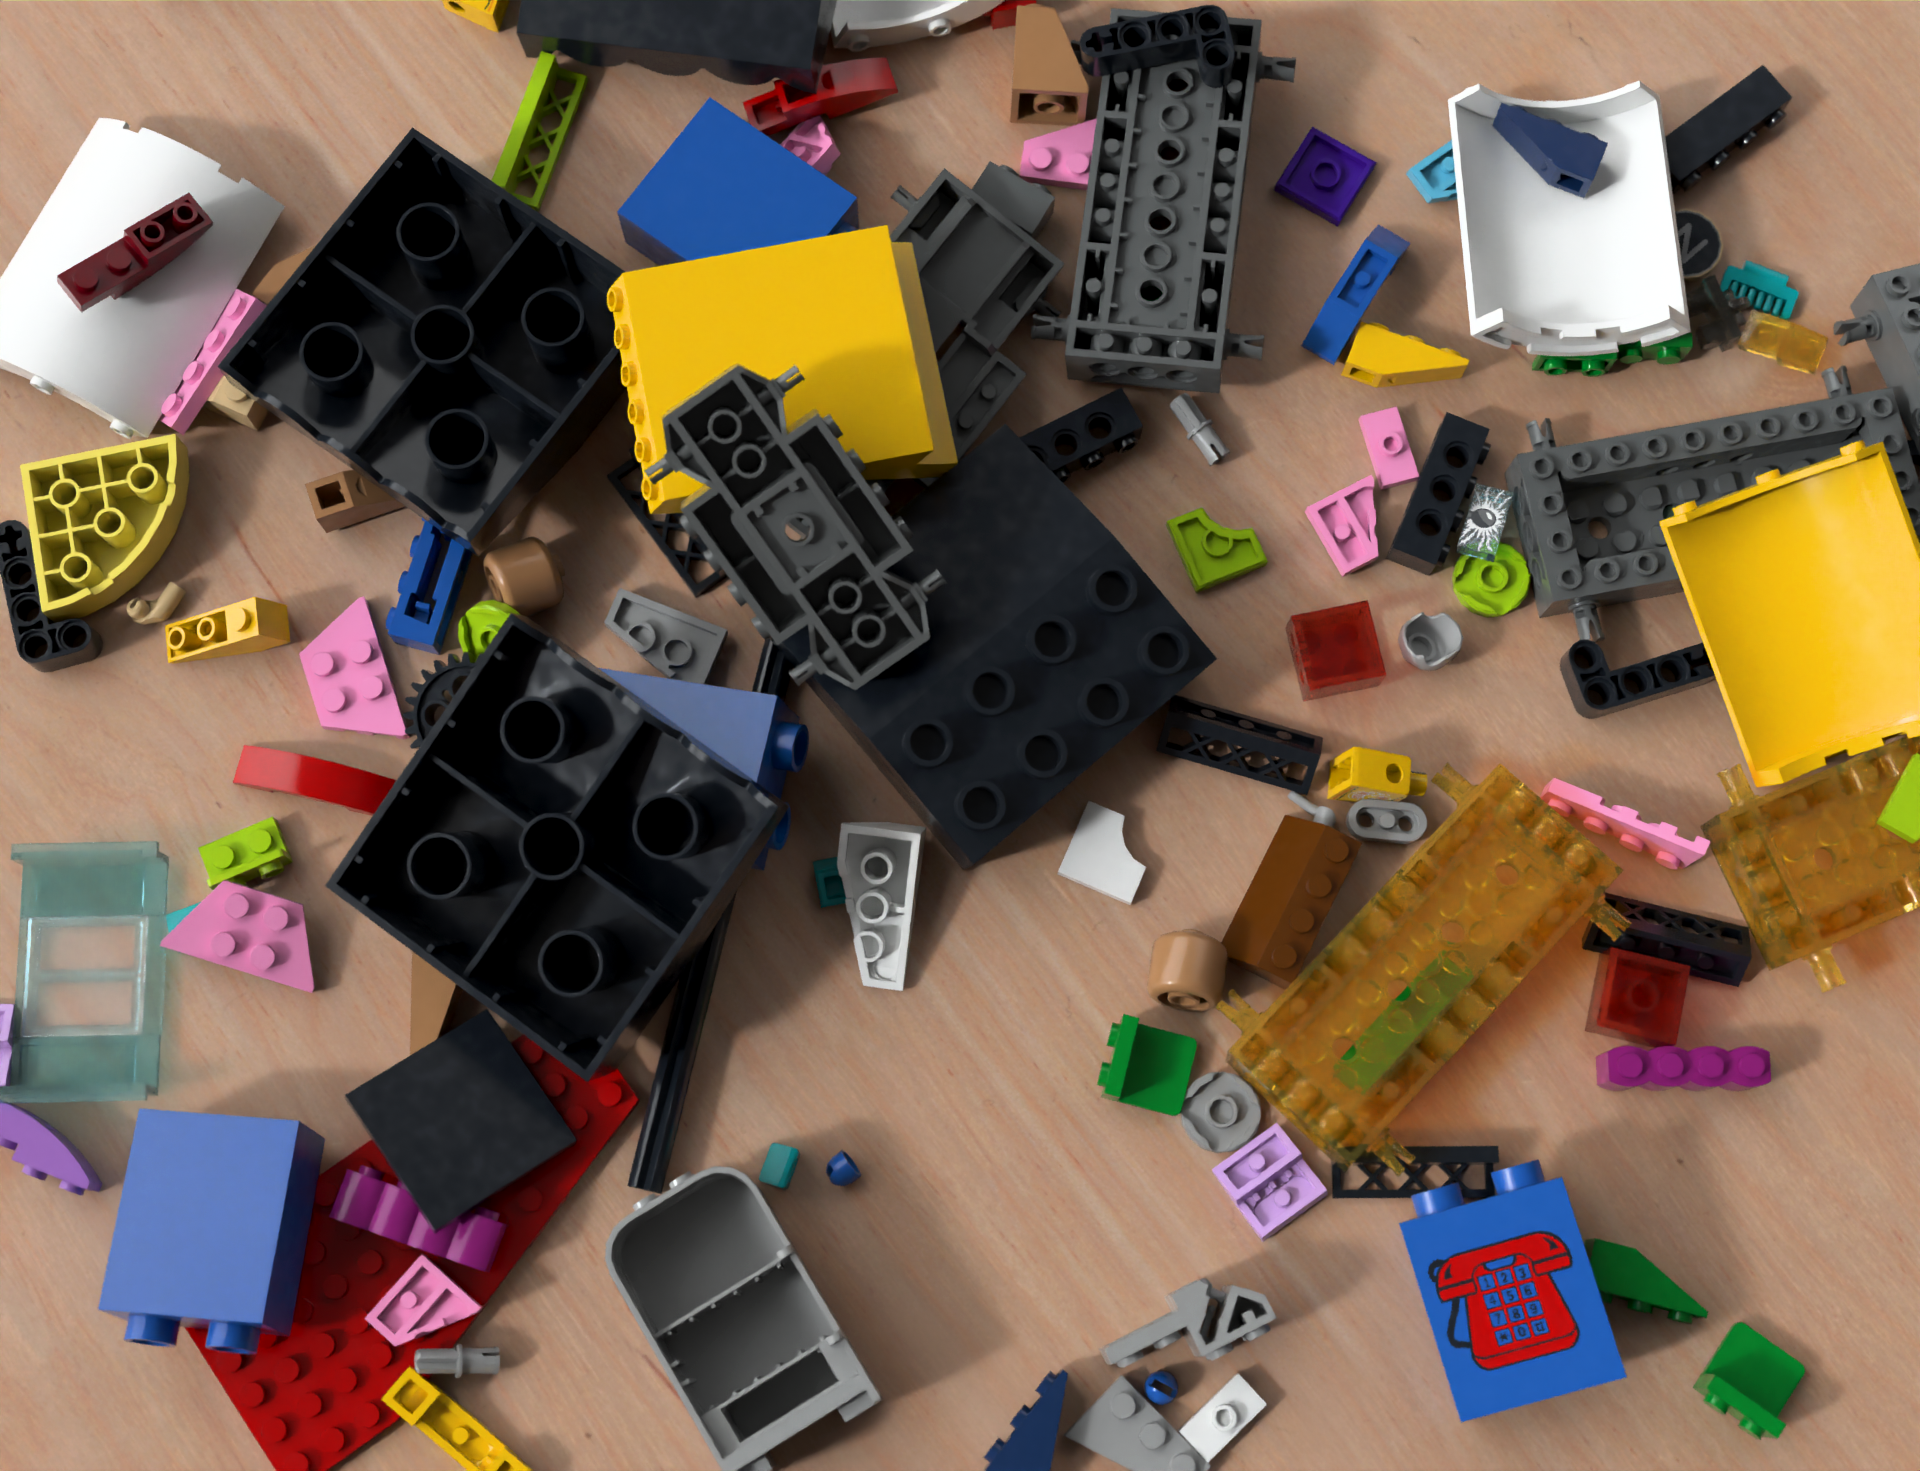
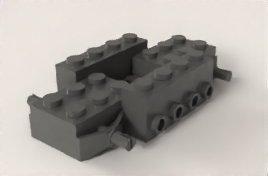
M737 363L662 416L667 453L658 462L645 469L644 472L650 477L662 468L661 471L650 478L654 485L673 471H681L705 484L681 501L680 510L684 515L679 518V521L692 539L700 536L708 547L703 552L705 558L717 573L724 570L732 583L727 588L741 607L746 603L756 614V617L751 619V621L765 640L771 636L778 645L808 625L811 655L808 656V660L792 671H789L795 683L800 686V684L818 672L820 675L825 673L842 684L857 690L930 639L925 602L928 601V595L947 583L937 569L920 582L913 584L886 570L913 551L908 540L914 537L901 516L893 520L887 512L885 506L891 502L876 482L869 486L862 476L861 472L866 470L867 467L855 450L852 448L846 452L837 438L842 436L843 433L830 414L822 418L816 408H814L786 428L783 398L786 396L785 392L805 380L803 375L799 373L787 382L789 378L799 372L796 365H793L792 368L776 379L772 378L770 380ZM802 518L808 522L809 533L804 539L793 540L787 536L785 528L791 519Z

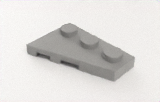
M619 588L604 622L610 631L668 679L706 685L728 636L727 629Z
M1122 1375L1064 1434L1069 1439L1131 1471H1207L1211 1467Z

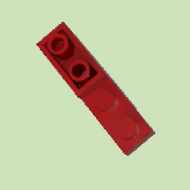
M865 58L823 65L816 94L798 90L778 79L773 81L774 90L747 100L743 104L750 125L766 136H769L824 113L827 114L829 119H833L896 94L899 91L887 58Z

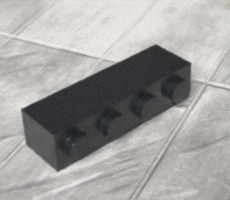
M1764 65L1760 66L1665 137L1673 194L1681 188L1685 192L1690 190L1702 179V172L1709 167L1713 171L1718 169L1730 158L1729 152L1737 146L1740 150L1745 149L1759 136L1757 131L1764 126L1768 129L1773 128L1787 115L1784 109L1792 99V96Z

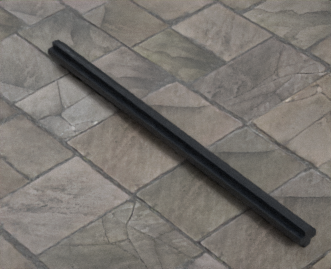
M770 638L764 641L752 692L777 695L784 702L791 676L789 671H792L793 666ZM736 893L709 937L679 979L627 1184L629 1187L662 1194Z

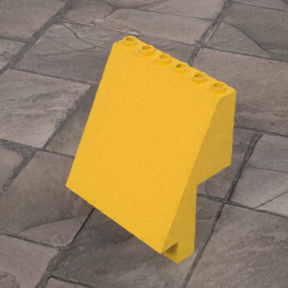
M888 225L624 272L609 288L607 305L614 315L616 326L614 330V343L621 353V381L628 391V418L630 423L634 424L636 434L635 456L637 461L641 462L643 472L642 494L644 499L648 501L650 514L682 513L680 510L681 501L705 485L681 471L671 472L654 485L650 478L661 471L662 468L650 477L644 472L645 469L658 462L667 453L662 416L737 363L770 380L772 378L776 379L792 368L793 365H796L799 372L789 378L787 382L799 373L803 375L805 380L785 392L786 396L783 398L786 428L814 408H816L822 418L830 414L843 433L842 436L837 438L846 452L853 448L867 467L866 470L861 472L865 480L941 477L945 472H948L958 464L912 242H891Z

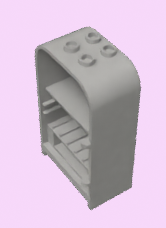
M714 1166L695 1175L689 1171L670 1182L669 1186L671 1189L660 1196H656L653 1193L633 1205L635 1211L627 1215L613 1228L606 1242L605 1261L611 1278L721 1470L769 1471L777 1465L769 1452L773 1447L836 1408L846 1423L880 1402L883 1397L757 1185L746 1174L732 1167Z

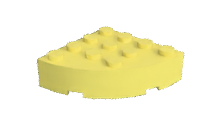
M176 434L20 465L42 613L54 623L87 616L113 603L137 585L160 560L179 525L186 504L190 478L188 448Z

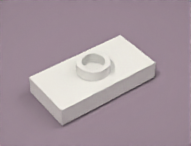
M1236 1373L1178 1432L1209 1462L1267 1403L1239 1373Z

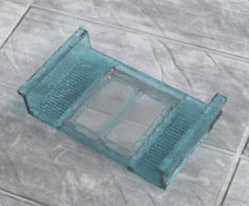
M158 841L12 844L11 860L22 865L23 872L10 1086H0V1104L147 1101V1096H158L166 948L160 946L162 939L167 936L166 913L169 856L159 851Z

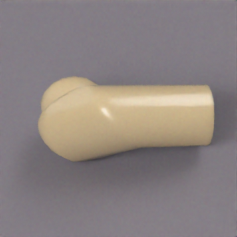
M169 582L157 600L144 601L138 597L132 599L127 605V614L132 617L134 622L142 625L166 621L187 592L176 584Z

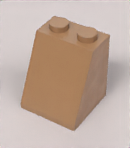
M1037 3L1017 6L1010 123L1074 126L1085 122L1089 86L1055 8L1045 7Z

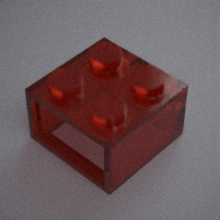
M1368 600L1292 615L1285 629L1303 702L1378 687L1386 676V671Z

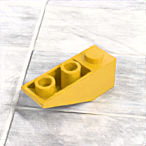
M1361 321L1341 375L1375 388L1461 378L1470 360L1461 357V354L1453 349H1438L1425 344L1419 337L1412 335L1401 336L1390 332L1382 324L1375 322L1367 324Z
M258 597L246 599L165 625L168 663L171 664L261 652L290 643L287 605Z

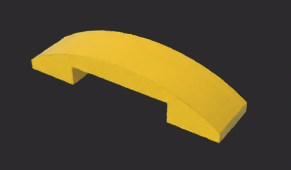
M411 1366L406 1369L381 1399L412 1427L415 1425L467 1471H533L477 1418L428 1378L417 1373Z

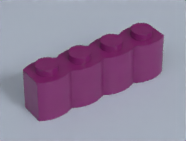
M1620 1046L1596 1056L1597 1085L1611 1091H1624L1637 1086L1650 1091H1665L1677 1086L1690 1091H1705L1718 1086L1729 1091H1745L1771 1082L1770 1052L1754 1046L1739 1047L1730 1051L1714 1046L1698 1047L1690 1051L1675 1046H1661L1649 1051L1635 1046Z
M361 1165L359 1172L347 1169L329 1217L472 1268L490 1272L507 1227L506 1224L498 1222L500 1213L478 1206L474 1213H467L435 1234L400 1181H398L397 1186L384 1182L382 1179L385 1173Z

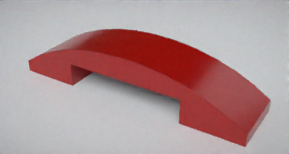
M248 745L243 746L233 783L236 785L271 793L277 791L342 806L349 811L371 816L374 815L396 782L394 779L347 765L301 754Z

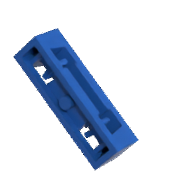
M422 518V521L425 523L421 535H415L412 541L410 557L413 559L409 571H403L400 577L398 593L401 595L397 607H392L388 613L386 629L389 630L388 634L396 644L440 655L473 553ZM442 533L444 540L450 541V545L432 597L436 601L433 611L431 604L425 603L424 599L442 548L439 542Z

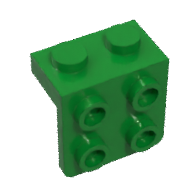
M1123 1014L1120 1023L1112 1022L1106 1046L1113 1047L1110 1063L1102 1062L1097 1085L1103 1087L1101 1098L1169 1116H1177L1182 1111L1197 1049L1196 1040L1189 1036L1139 1024V1018Z
M1737 1322L1731 1326L1693 1388L1705 1396L1703 1402L1723 1415L1728 1412L1740 1421L1738 1426L1758 1440H1761L1762 1437L1778 1439L1787 1424L1777 1417L1802 1379L1805 1368L1802 1363L1748 1325Z

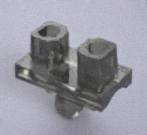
M1715 275L1704 278L1697 289L1686 294L1689 318L1704 313L1707 318L1708 324L1699 326L1695 331L1700 348L1704 350L1719 346L1721 352L1732 349L1734 347L1733 343L1742 336L1739 327L1747 323L1742 312L1751 306V302L1748 297L1736 299L1732 289L1722 292Z

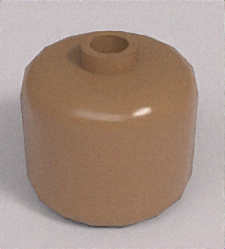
M534 536L527 537L491 551L484 558V571L495 601L508 604L519 612L520 615L530 617L555 607L562 601L564 586L561 577L565 576L564 567L557 554L552 555L546 544L539 538Z
M1184 929L1182 931L1162 934L1154 941L1152 946L1147 981L1149 996L1158 1004L1182 1011H1206L1215 1008L1223 999L1228 961L1227 949L1217 939L1194 929Z

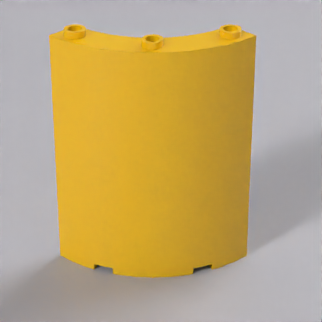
M1864 440L1839 448L1841 455L1783 475L1780 474L1779 469L1768 471L1755 477L1757 481L1755 485L1697 506L1695 500L1686 502L1672 508L1673 516L1659 521L1756 787L1783 784L1827 765L1825 760L1846 752L1848 756H1853L1884 746L1886 744L1885 740L1904 734H1907L1908 739L1920 736V543L1883 441L1869 446L1865 445Z

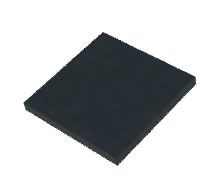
M488 1009L345 1095V1100L435 1234L577 1143V1139Z

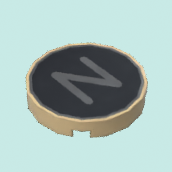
M1690 209L1675 210L1684 281H1688V283L1697 282L1708 276L1721 259L1723 250L1721 232L1713 220L1703 213Z

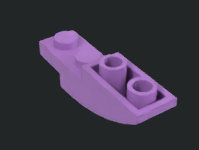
M0 1100V1146L16 1150L12 1160L24 1164L23 1173L44 1181L49 1174L62 1180L59 1185L60 1188L81 1196L85 1189L96 1192L100 1191L102 1183L93 1167L62 1133L30 1111L8 1101Z

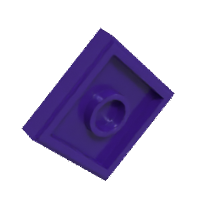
M1312 126L1275 184L1274 191L1338 227L1373 172L1377 162Z

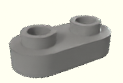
M1363 799L1356 802L1348 811L1346 826L1349 832L1359 840L1411 844L1424 834L1427 828V818L1424 811L1413 803ZM1362 815L1370 817L1372 826L1369 828L1361 826L1359 817ZM1399 819H1407L1411 824V830H1401L1398 825Z

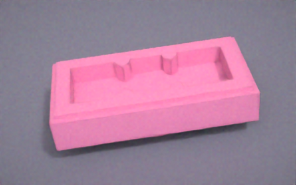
M1393 407L1361 415L1359 424L1380 489L1383 490L1417 481L1419 478L1418 470L1398 408Z

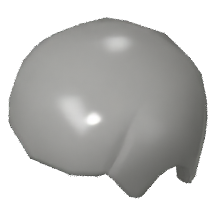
M1421 612L1402 626L1398 643L1403 658L1408 663L1421 670L1434 671L1441 669L1456 657L1461 650L1464 638L1459 624L1448 614L1442 612L1436 616H1426L1424 612Z

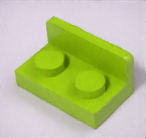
M273 816L198 848L209 875L207 883L212 890L223 880L247 886V881L259 876L262 879L274 877L284 871L283 866L293 862L278 822Z

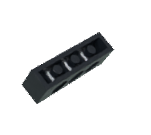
M1121 387L1019 438L1064 483L1071 477L1070 473L1083 467L1085 470L1093 469L1105 460V456L1115 451L1121 454L1134 448L1141 438L1143 425ZM1100 427L1105 429L1109 435L1106 438L1097 439L1089 431ZM1061 444H1068L1074 448L1075 452L1064 456L1059 454L1055 448Z
M1446 412L1438 427L1386 559L1428 576L1436 565L1440 567L1444 565L1451 548L1450 545L1445 544L1449 531L1456 533L1464 515V511L1458 509L1462 498H1470L1478 480L1477 477L1472 476L1476 463L1483 465L1491 447V444L1485 442L1490 430L1489 428ZM1446 457H1458L1462 461L1463 467L1456 468L1451 466ZM1441 489L1449 495L1450 501H1439L1434 496L1433 490ZM1419 524H1431L1435 528L1437 535L1428 536L1420 530Z

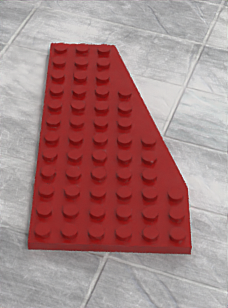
M524 1034L511 1042L518 1055L577 1139V1143L480 1205V1207L500 1213L498 1222L507 1225L490 1272L472 1268L329 1217L347 1169L359 1172L361 1165L381 1171L385 1173L382 1181L397 1186L399 1179L371 1139L318 1177L290 1336L260 1334L257 1354H237L206 1348L208 1329L185 1327L276 1471H329L401 1420L402 1417L381 1399L409 1366L415 1369L414 1358L416 1350L455 1348L456 1344L459 1343L489 1303L490 1298L526 1250L532 1246L569 1197V1193L606 1144L611 1141L639 1104V1098L618 1068L613 1073L587 1082ZM421 1254H425L483 1307L479 1313L400 1346H394L365 1319ZM422 1374V1375H424L426 1378L430 1379L433 1374Z

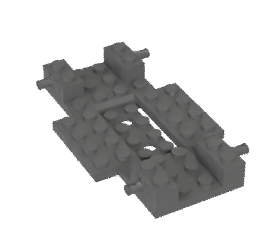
M944 168L926 192L918 199L901 185L894 191L891 199L904 207L908 213L890 235L891 242H912L935 353L958 324L964 327L961 334L937 363L959 462L1027 375V373L997 351L1010 333L1015 330L1022 319L1032 314L1033 311L1040 316L1058 318L1061 314V311H1058L1048 303L1044 297L1048 286L1058 275L1065 263ZM939 477L912 479L926 489ZM873 479L866 481L869 486L877 482L885 493L895 479ZM793 518L787 523L790 528L801 535L799 540L804 539L808 535L809 524L806 520Z

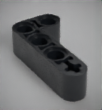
M1204 5L1093 27L1086 30L1080 39L1081 65L1086 73L1094 77L1193 58L1197 59L1202 81L1209 87L1221 88L1227 86L1234 77L1235 50L1227 15L1223 9L1215 5ZM1206 28L1217 29L1214 32L1203 31V29ZM1169 35L1179 36V38L1173 40L1167 39L1165 37ZM1133 42L1142 44L1138 47L1128 46V44ZM1214 61H1221L1225 64L1220 66H1214L1210 63Z
M7 520L1 523L0 574L19 656L41 672H53L96 659L102 651L103 640L100 634L85 621L75 618L54 623L42 613L30 530L16 520ZM17 545V549L19 552H17L13 547ZM32 571L30 580L23 585H19L20 577L24 573ZM40 607L38 616L32 621H27L28 613L32 609ZM86 633L87 638L81 646L73 648L74 639L78 635ZM42 644H48L46 653L39 658H35L36 649Z
M1579 640L1567 650L1559 664L1574 708L1578 714L1588 719L1599 718L1702 686L1715 678L1703 643L1610 671L1600 646L1594 641ZM1574 654L1586 657L1589 662V668L1584 669L1576 665L1573 657ZM1698 660L1704 663L1708 662L1710 667L1708 665H1701L1695 667L1692 671L1690 670V667ZM1661 668L1670 669L1675 675V682L1665 680L1661 675ZM1624 679L1635 681L1639 687V693L1629 692L1624 685ZM1587 691H1597L1602 697L1603 704H1593L1588 698Z

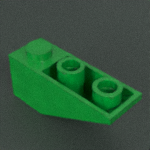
M1597 1238L1585 1240L1584 1246L1604 1303L1612 1304L1613 1297L1628 1301V1309L1652 1314L1653 1308L1668 1311L1667 1319L1686 1324H1692L1693 1318H1707V1310L1636 1248Z

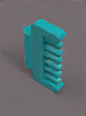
M1745 260L1741 269L1732 265L1726 268L1716 295L1718 298H1723L1729 289L1727 298L1733 300L1738 287H1740L1736 302L1742 303L1747 290H1749L1745 305L1750 307L1757 293L1758 296L1754 309L1760 310L1765 297H1767L1763 307V313L1765 314L1770 312L1773 302L1776 300L1771 314L1773 317H1777L1780 313L1779 320L1786 322L1791 316L1799 292L1786 286L1789 279L1788 275Z

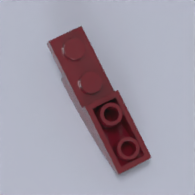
M187 193L124 229L123 238L57 275V283L81 313L109 296H112L115 300L150 278L183 253L213 226V221L192 195Z

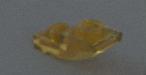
M1751 310L1738 346L1741 350L1776 359L1778 365L1815 374L1828 343V337L1790 321Z

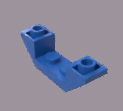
M1378 224L1364 240L1327 298L1304 339L1302 347L1334 365L1353 336L1362 316L1387 277L1391 276L1411 243Z

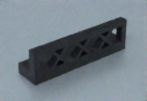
M635 446L629 449L632 458L609 473L607 478L686 586L697 598L728 575L724 570L718 573L714 570L713 574L696 584L689 575L691 560L708 562L703 554L708 547L700 536L692 539L679 521V518L684 514H666L665 522L649 520L645 515L647 501L644 499L642 492L626 490L620 482V479L636 468L643 475L641 462L637 461ZM633 498L641 499L640 507ZM672 515L679 524L670 523ZM655 528L663 529L662 537ZM669 530L685 532L688 535L687 552L669 548L667 545ZM694 545L701 554L692 553ZM677 557L685 559L684 567Z
M1174 695L1168 707L1156 751L1307 795L1321 756L1323 737ZM1175 727L1188 731L1194 741L1184 746L1168 742L1171 728ZM1214 740H1220L1227 743L1231 752L1221 757L1212 755L1206 744ZM1253 751L1265 754L1269 763L1259 768L1253 767L1247 763L1244 755ZM1295 762L1306 765L1307 769L1302 781L1286 776L1281 767Z
M1593 890L1591 894L1590 920L1582 937V949L1739 987L1752 959L1749 927ZM1602 906L1614 909L1620 915L1603 912ZM1644 916L1652 918L1658 923V925L1648 923L1642 917ZM1681 926L1692 928L1698 934L1689 933ZM1720 936L1737 939L1738 944L1726 942Z
M1498 1146L1334 1147L1331 1149L1332 1199L1411 1198L1412 1195L1432 1190L1428 1189L1417 1178L1427 1165H1437L1449 1177L1441 1187L1450 1185L1452 1182H1459L1463 1198L1495 1196V1186L1491 1173L1494 1172V1164L1499 1163ZM1421 1165L1414 1173H1411L1405 1167ZM1445 1165L1461 1166L1452 1173ZM1468 1165H1484L1485 1189H1469L1457 1176ZM1340 1166H1357L1368 1179L1358 1190H1341ZM1365 1166L1380 1167L1372 1174ZM1386 1166H1398L1409 1177L1398 1190H1388L1376 1178ZM1413 1181L1421 1190L1405 1189ZM1371 1182H1374L1381 1190L1365 1189Z

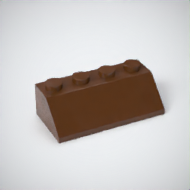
M1285 815L1221 942L1227 949L1228 961L1287 991L1293 985L1362 843L1328 825Z

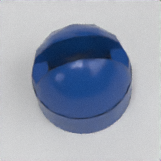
M844 1150L834 1155L827 1163L826 1174L834 1185L845 1187L861 1177V1172L857 1165Z
M1155 1371L1145 1381V1394L1153 1403L1159 1405L1168 1404L1177 1396V1380L1169 1372ZM1154 1380L1172 1388L1170 1396L1161 1390L1151 1387Z

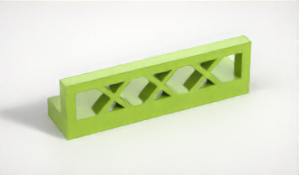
M543 51L540 53L491 180L537 212H539L588 83L586 75L559 68L556 56ZM558 79L576 84L571 95L557 100L553 90ZM550 98H551L552 101H553V103L550 104V105H548V103H549V101H550ZM567 106L566 112L564 113L562 108ZM558 111L562 118L560 127L545 133L541 126L543 117ZM539 131L541 136L536 138L537 132ZM553 139H555V140H554V143H553V146H552L551 143H550V141L553 140ZM545 143L550 152L548 159L532 166L528 158L530 151ZM525 164H527L528 169L523 171ZM542 172V175L539 179L537 174ZM533 176L537 184L533 198L516 194L515 190L518 183Z

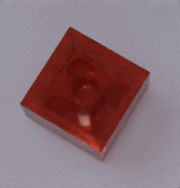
M1613 947L1599 954L1585 1031L1653 1048L1676 1045L1691 966Z

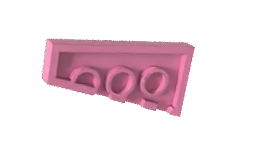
M236 289L194 361L184 371L183 379L175 393L169 395L164 401L161 408L162 415L159 418L161 422L180 434H185L223 376L218 365L267 305L241 290Z
M1553 778L1545 785L1539 800L1547 803V808L1555 814L1564 817L1572 815L1584 821L1583 826L1590 831L1598 834H1605L1607 832L1619 838V843L1627 849L1636 852L1644 850L1656 856V862L1670 869H1678V867L1683 869L1705 855L1711 842L1700 836H1697L1694 842L1679 837L1676 834L1678 827L1663 821L1661 824L1642 822L1638 811L1625 806L1613 805L1611 809L1604 806L1605 800L1603 797L1556 778Z

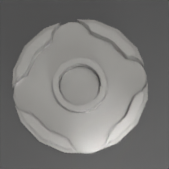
M1212 1072L1195 1080L1186 1091L1182 1111L1180 1112L1181 1122L1189 1139L1202 1149L1215 1153L1233 1152L1247 1144L1258 1131L1261 1106L1260 1099L1252 1085L1242 1077L1232 1073Z

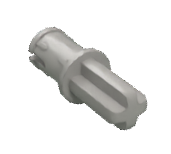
M1181 394L1170 403L1171 410L1188 432L1186 438L1188 440L1193 439L1210 466L1219 462L1218 456L1211 447H1214L1221 459H1224L1231 452L1212 428L1213 421L1205 418L1189 394Z
M456 1344L455 1349H418L415 1353L414 1367L419 1374L454 1373L455 1378H460L461 1374L470 1373L498 1374L500 1351L499 1347L462 1348V1344Z

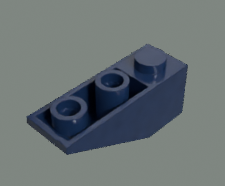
M1501 103L1492 126L1548 185L1585 198L1608 143L1599 140L1591 133H1580L1563 126L1556 120L1544 119L1530 114L1520 106H1509Z
M1061 1369L1057 1375L1050 1371L1035 1390L1041 1395L1031 1409L1025 1404L1021 1407L1009 1423L1015 1428L1005 1442L998 1437L983 1458L989 1462L984 1468L985 1471H1050L1068 1377L1066 1371Z

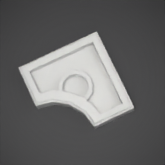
M1088 801L1057 874L1131 905L1146 867L1135 860L1125 846L1122 833L1125 816Z

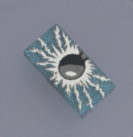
M1476 483L1456 553L1494 562L1512 503L1513 492Z

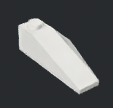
M850 822L841 824L837 866L843 882L846 896L845 903L847 913L850 915L854 934L853 941L863 986L898 991L904 990L926 827L891 822Z

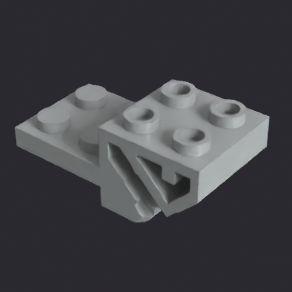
M1198 1279L1164 1296L1171 1312L1105 1345L1099 1350L1106 1364L1112 1365L1117 1363L1119 1368H1124L1144 1357L1141 1349L1151 1344L1154 1345L1155 1349H1160L1180 1339L1181 1336L1178 1330L1181 1329L1194 1356H1205L1207 1360H1214L1232 1351L1234 1348L1231 1342L1239 1337H1242L1243 1341H1251L1270 1331L1268 1322L1277 1317L1264 1294L1234 1285L1223 1286L1222 1291L1212 1288L1209 1280ZM1212 1298L1218 1302L1216 1310L1213 1305L1207 1308L1209 1299Z

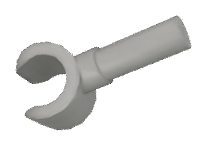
M1295 791L1289 793L1287 797L1314 816L1313 822L1334 828L1336 817L1333 810L1324 806L1318 807Z

